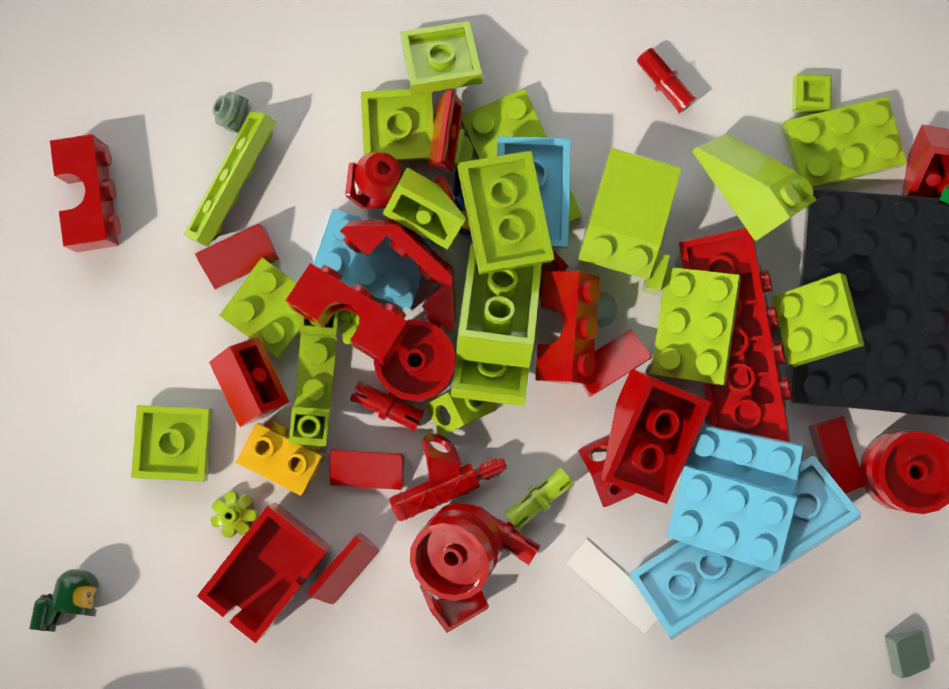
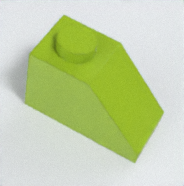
M409 168L405 170L383 212V215L446 249L450 247L466 219L438 184Z

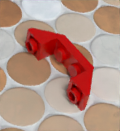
M393 219L350 220L340 230L345 236L343 238L345 244L354 252L360 254L362 251L366 256L386 236L392 239L390 245L399 255L404 258L409 255L419 265L417 270L426 280L431 283L436 280L439 283L424 300L422 308L426 310L424 312L425 317L439 328L443 326L448 332L454 327L456 320L454 268L415 231Z

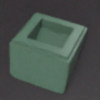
M922 630L885 636L893 674L900 678H906L930 668Z

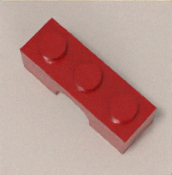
M93 134L50 140L54 176L67 184L83 182L85 187L84 198L78 206L59 211L63 247L75 252H83L119 246L117 235L121 234V224L117 214H114L113 200H116L117 193L115 184L109 177L108 166L112 165V156L108 145Z
M310 263L285 301L291 310L321 328L325 326L329 318L336 312L351 311L359 316V324L350 339L353 347L386 367L410 330L408 321L404 319L406 314L390 303L383 307L373 301L374 295L358 284H355L352 288L340 281L342 275L331 267L323 265L320 269Z
M583 271L543 272L541 308L559 312L563 319V330L555 342L551 344H538L536 381L592 385V377L596 365L594 349L595 337L598 333L597 307L601 295L600 276Z

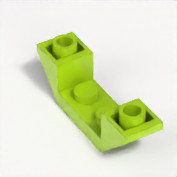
M339 312L333 314L323 328L303 316L300 318L299 333L301 338L289 444L327 446Z

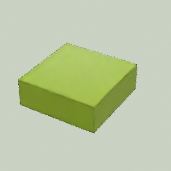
M796 74L793 77L792 112L820 113L831 110L832 75Z
M658 252L649 280L644 279L643 292L655 295L661 291L670 255Z

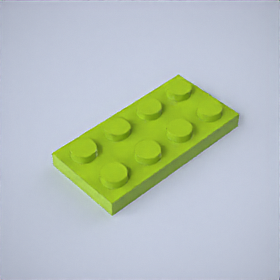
M525 88L465 113L461 119L477 159L497 156L498 136L547 138ZM571 189L569 191V224L582 218V213Z

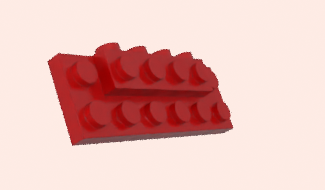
M743 228L678 242L683 269L741 276L726 385L703 382L706 400L712 402L708 410L710 425L791 442L785 410L787 407L785 400H792L791 386L788 378L781 379L779 364L785 363V353L782 342L775 343L772 328L779 327L778 315L775 306L768 307L766 292L773 291L769 270L762 271L759 264L755 240L748 230Z

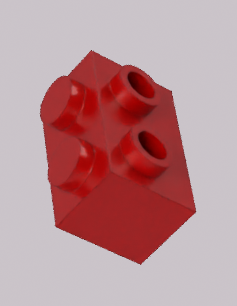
M259 337L231 345L209 361L239 427L268 417L290 403Z

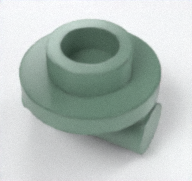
M233 92L219 96L213 106L216 124L230 132L238 133L249 99Z

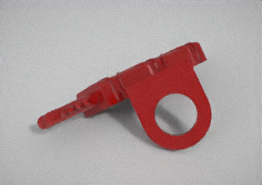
M428 433L422 440V447L427 461L428 481L390 497V505L399 521L408 520V518H413L422 512L434 509L436 506H441L443 503H448L452 499L469 494V492L480 488L479 481L483 479L491 480L495 476H500L503 473L502 471L507 469V465L503 458L498 460L497 458H491L490 461L482 462L479 468L473 470L471 463L463 466L456 447L450 440L439 434ZM431 442L443 445L448 452H441L435 449Z

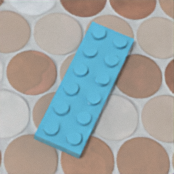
M814 455L801 463L795 495L798 497L780 570L861 519L859 510ZM679 541L629 573V575L672 640L776 572Z

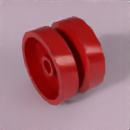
M409 319L407 321L410 330L387 366L385 367L375 360L373 363L377 378L388 392L404 400L422 402L437 397L448 388L454 376L456 356L451 340L441 328L429 321ZM412 354L417 357L421 355L422 363L419 367L414 368L410 366L411 362L408 359Z
M893 431L881 434L869 443L861 457L860 469L865 485L864 488L874 501L889 509L922 515L939 511L949 504V443L933 433Z
M465 503L446 505L433 514L427 524L416 535L410 547V565L415 578L428 592L439 598L452 601L468 599L482 590L502 555L503 538L497 523L482 509Z

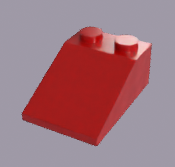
M631 368L616 402L601 479L667 504L712 402Z

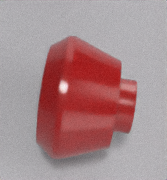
M373 151L362 156L356 164L354 173L355 182L360 191L376 200L391 198L403 176L402 167L397 159L382 151Z

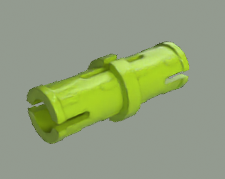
M559 467L536 487L532 485L528 489L529 493L504 513L517 530L520 531L543 510L547 512L552 508L550 504L575 484L566 472Z

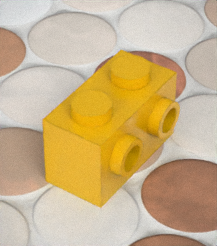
M269 420L267 424L256 423L236 463L300 496L307 494L327 456L319 451L321 446L289 444V435H287L289 429L273 420Z

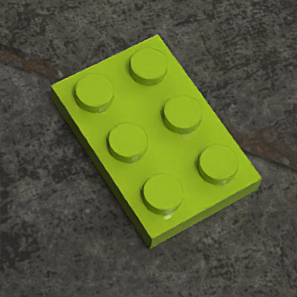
M888 96L787 120L781 125L793 169L796 170L799 176H803L808 180L812 189L900 168L907 164Z
M532 151L459 162L457 168L479 275L552 262L554 255Z
M667 267L651 374L726 385L741 281L740 275Z

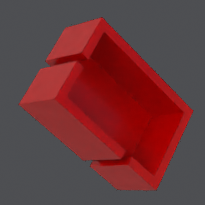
M276 502L266 506L196 597L222 617L233 611L236 606L241 608L242 610L233 616L229 623L256 644L281 615L308 580L307 577L314 572L332 546Z

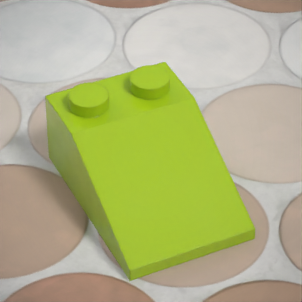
M728 133L692 150L755 242L816 201V198L813 196L812 186L806 178L799 176L796 170Z
M611 147L580 245L578 260L649 280L662 242L682 168Z
M473 244L470 245L458 330L456 359L524 368L530 367L535 340L542 264L479 275Z

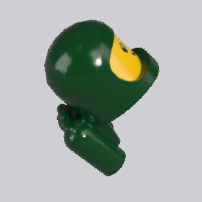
M71 569L62 573L56 581L53 594H42L35 601L29 629L55 632L65 613L95 617L97 610L94 608L93 603L96 590L99 588L96 576L89 571L81 569Z

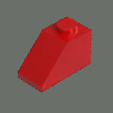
M922 124L908 154L902 195L940 198L943 189L949 184V129Z

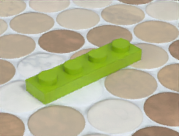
M249 112L185 230L184 236L207 247L218 238L222 231V222L228 210H231L238 202L239 190L245 179L249 178L256 168L255 160L261 149L270 142L273 136L272 129L277 121L264 113Z

